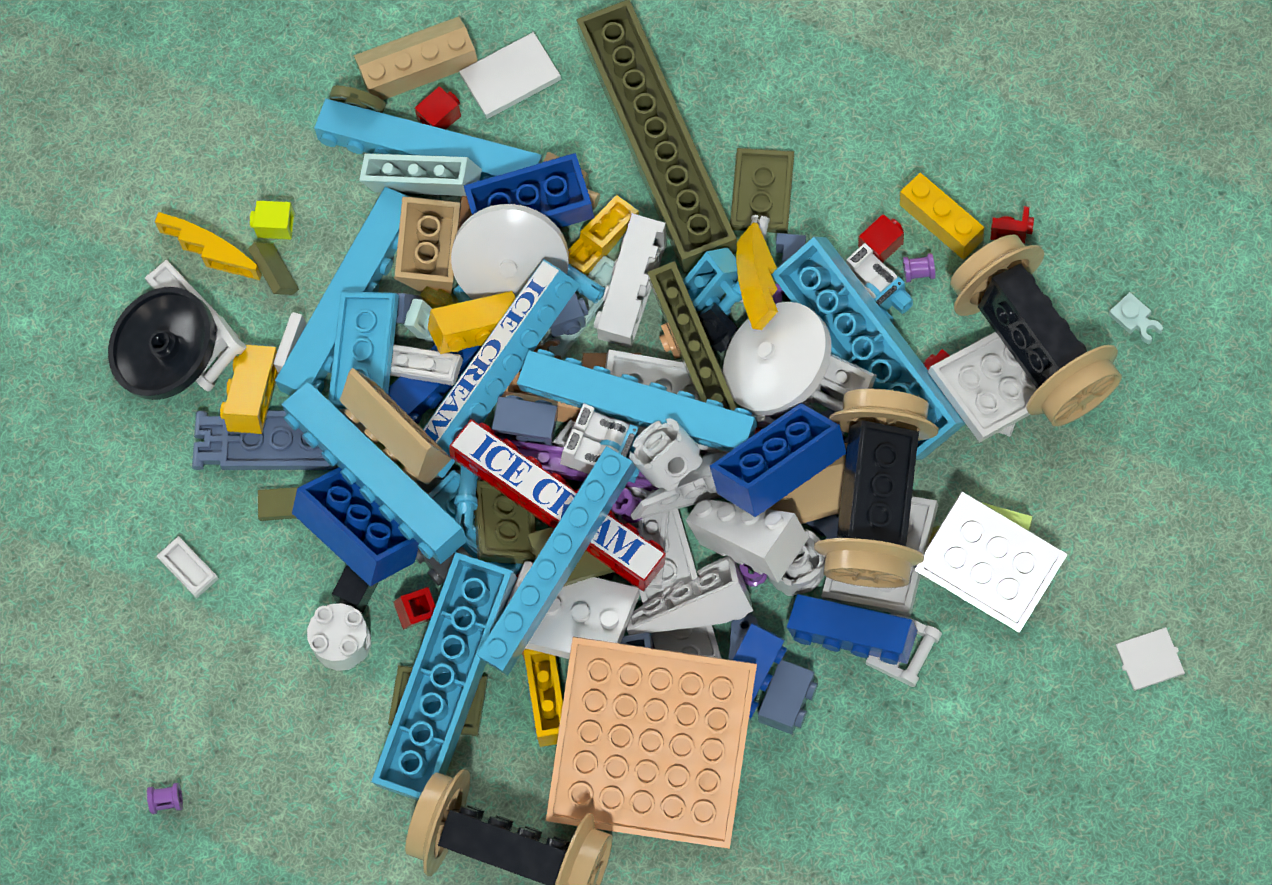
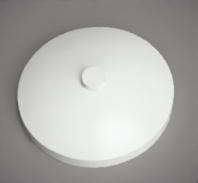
M515 204L490 206L470 216L458 230L451 253V265L456 281L461 289L473 300L513 291L517 298L543 259L566 274L569 264L566 240L555 223L537 210Z
M794 302L776 303L778 312L762 330L752 329L750 320L747 319L732 338L724 359L723 377L733 400L745 410L760 416H774L788 412L798 404L803 403L821 383L830 362L831 337L821 317L805 305Z

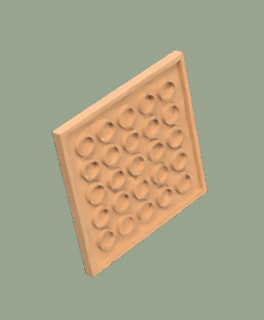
M573 636L546 821L579 826L585 815L589 813L594 816L595 829L730 849L757 664Z

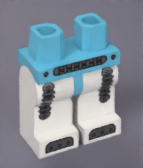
M866 243L846 259V264L892 323L893 317L887 312L891 306L895 307L901 314L907 312L913 306V299L905 291V282L900 277H897L891 269L886 267L873 254V250Z
M584 403L563 449L560 464L589 474L606 446L626 458L629 457L630 451L634 453L633 443L639 436L637 434L639 427L632 424L629 426L623 421L594 412V407ZM637 468L628 482H636L640 472Z

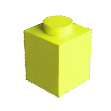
M256 200L255 211L250 213V227L254 228L257 238L292 239L295 213L291 202Z

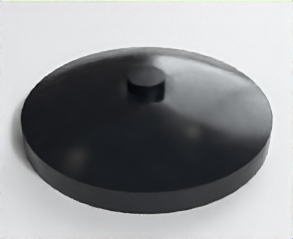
M178 287L157 288L135 299L118 318L109 340L108 361L116 381L135 396L148 400L166 399L181 393L191 386L207 367L215 346L216 329L209 308L193 293Z

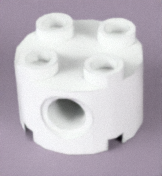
M671 418L666 419L667 423L665 424L657 421L643 430L633 443L634 453L630 451L629 455L635 467L653 486L664 488L667 492L676 489L680 484V480L686 477L690 471L696 470L702 463L697 443L677 421Z
M807 529L805 533L809 539L779 583L771 580L769 575H767L774 587L787 596L811 592L820 584L825 576L823 574L825 557L814 550V544L820 541V539Z
M342 603L321 606L315 611V615L311 618L307 628V640L316 658L325 667L336 671L349 670L356 667L355 665L368 656L371 648V633L360 611Z

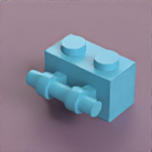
M729 248L706 251L683 280L696 311L704 310L716 303L728 316L731 313L730 308L735 302L742 300L739 282L735 283L738 279L736 257ZM726 293V296L723 298L722 301H720V299Z

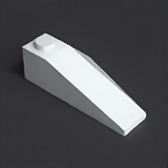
M713 450L705 454L701 465L696 470L690 471L686 477L680 480V484L676 489L667 492L664 488H659L642 500L631 514L632 519L637 520L697 504L701 498L708 500L721 498L722 496L717 494L710 465L728 452Z
M724 557L698 570L699 577L686 585L682 581L674 585V590L664 599L662 597H655L633 611L627 626L628 634L655 633L723 624L744 618L753 611V607L738 564L734 562L732 557Z

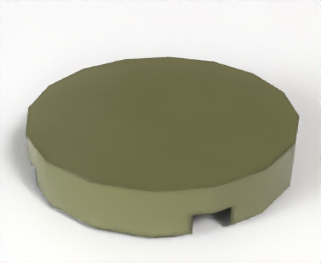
M333 86L329 96L331 100L380 113L384 112L386 103L377 96L348 86Z

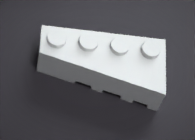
M632 213L626 234L621 243L619 257L616 259L612 269L613 277L611 284L606 286L603 295V302H605L602 312H597L594 321V328H597L599 340L632 348L652 289L647 272L659 268L666 248V224L664 222Z
M701 498L686 519L700 545L722 556L728 555L738 564L751 566L753 571L761 575L765 573L769 575L771 580L779 583L809 539L795 513L766 509L763 513L754 517L733 503Z

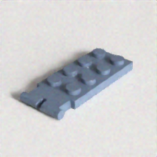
M205 411L196 412L194 437L204 439V442H195L193 445L192 469L203 470L204 465H220L222 470H334L338 468L336 464L332 467L321 455L323 451L318 446L312 448L302 436L304 433L299 428L293 430L284 419V416H286L285 411H268L262 434L227 431L225 420L221 419L220 416H207L208 413Z

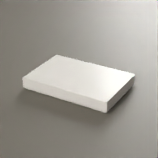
M534 32L459 71L461 78L486 119L561 80V75Z

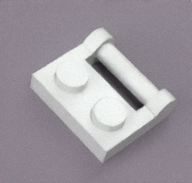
M217 314L213 316L216 329L214 350L207 367L196 380L199 386L209 392L216 385L215 380L237 354L241 355L246 349V345L237 338L226 320ZM228 345V348L223 352V354L218 358V360L213 364V366H212V367L208 370V372L206 373V372H205L206 369L211 365V363H212V362L216 359V357L221 353V351L225 348V346Z
M831 354L829 366L821 383L806 401L812 404L817 402L835 412L842 411L843 402L821 392V385H825L845 395V393L852 390L872 389L877 375Z
M891 613V614H890V615H894V616H898V617H903V618H907V619H912V618H909V617H907V616H905V615H899V614H894V613ZM912 619L918 630L917 634L922 636L923 639L907 670L898 668L901 662H898L897 665H892L881 661L879 657L870 655L866 660V665L911 687H915L919 680L917 675L934 642L938 643L942 633L932 626H926Z

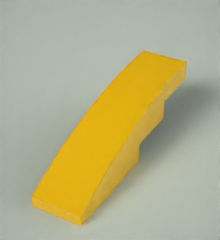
M616 195L580 231V238L568 249L569 265L588 276L602 257L608 255L627 231L632 213L638 215L639 210Z
M158 212L155 224L159 232L178 237L183 250L201 254L206 267L260 281L262 275L257 264L235 246L193 223Z
M753 222L737 241L736 264L739 287L752 329L762 330L778 312L772 295L778 289L771 275L777 267L758 223Z

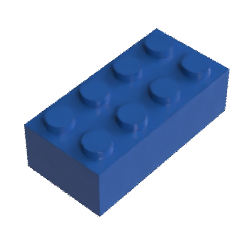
M576 153L464 185L472 215L490 206L515 204L537 210L554 222L558 228L594 218L592 203Z
M800 403L711 464L710 470L717 494L752 516L757 517L845 455L846 448L839 424Z
M338 467L297 488L292 514L371 587L415 563L419 543L414 538L408 540L398 529L399 524L394 519L389 522L379 511L378 508L380 506L375 501L369 503L360 493L359 489L361 488L356 483L349 484L340 473L342 469Z

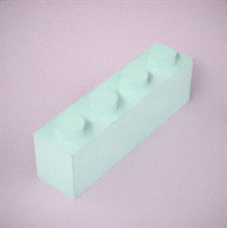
M364 154L359 181L376 193H382L384 187H388L402 194L466 196L464 185L480 181L482 169L468 157Z

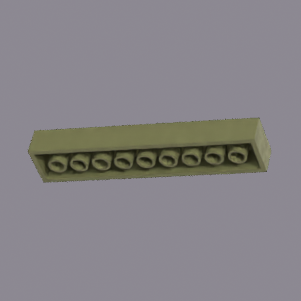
M630 0L622 1L576 19L581 41L661 222L666 224V234L683 273L690 272L706 251L729 248L733 254H736V236Z

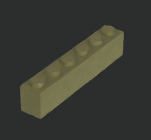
M675 261L647 272L649 283L698 400L705 403L707 399L715 400L724 405L723 408L734 411L737 407Z

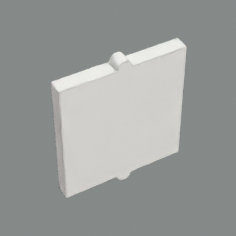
M1166 627L1116 644L1123 663L1122 670L1126 671L1134 691L1185 674L1177 655L1179 650L1177 647H1174Z

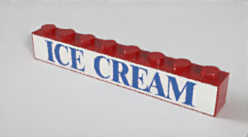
M471 419L449 445L450 457L554 529L579 489L575 491L567 486L566 481L557 473L553 472L550 474L544 470L541 463L534 457H526L518 452V448L507 439L502 441L495 436L494 431L484 423L478 424ZM610 511L585 551L644 592L665 565L666 553H664V549L653 540L648 542L639 535V531L634 526L628 523L622 524L615 519V515Z

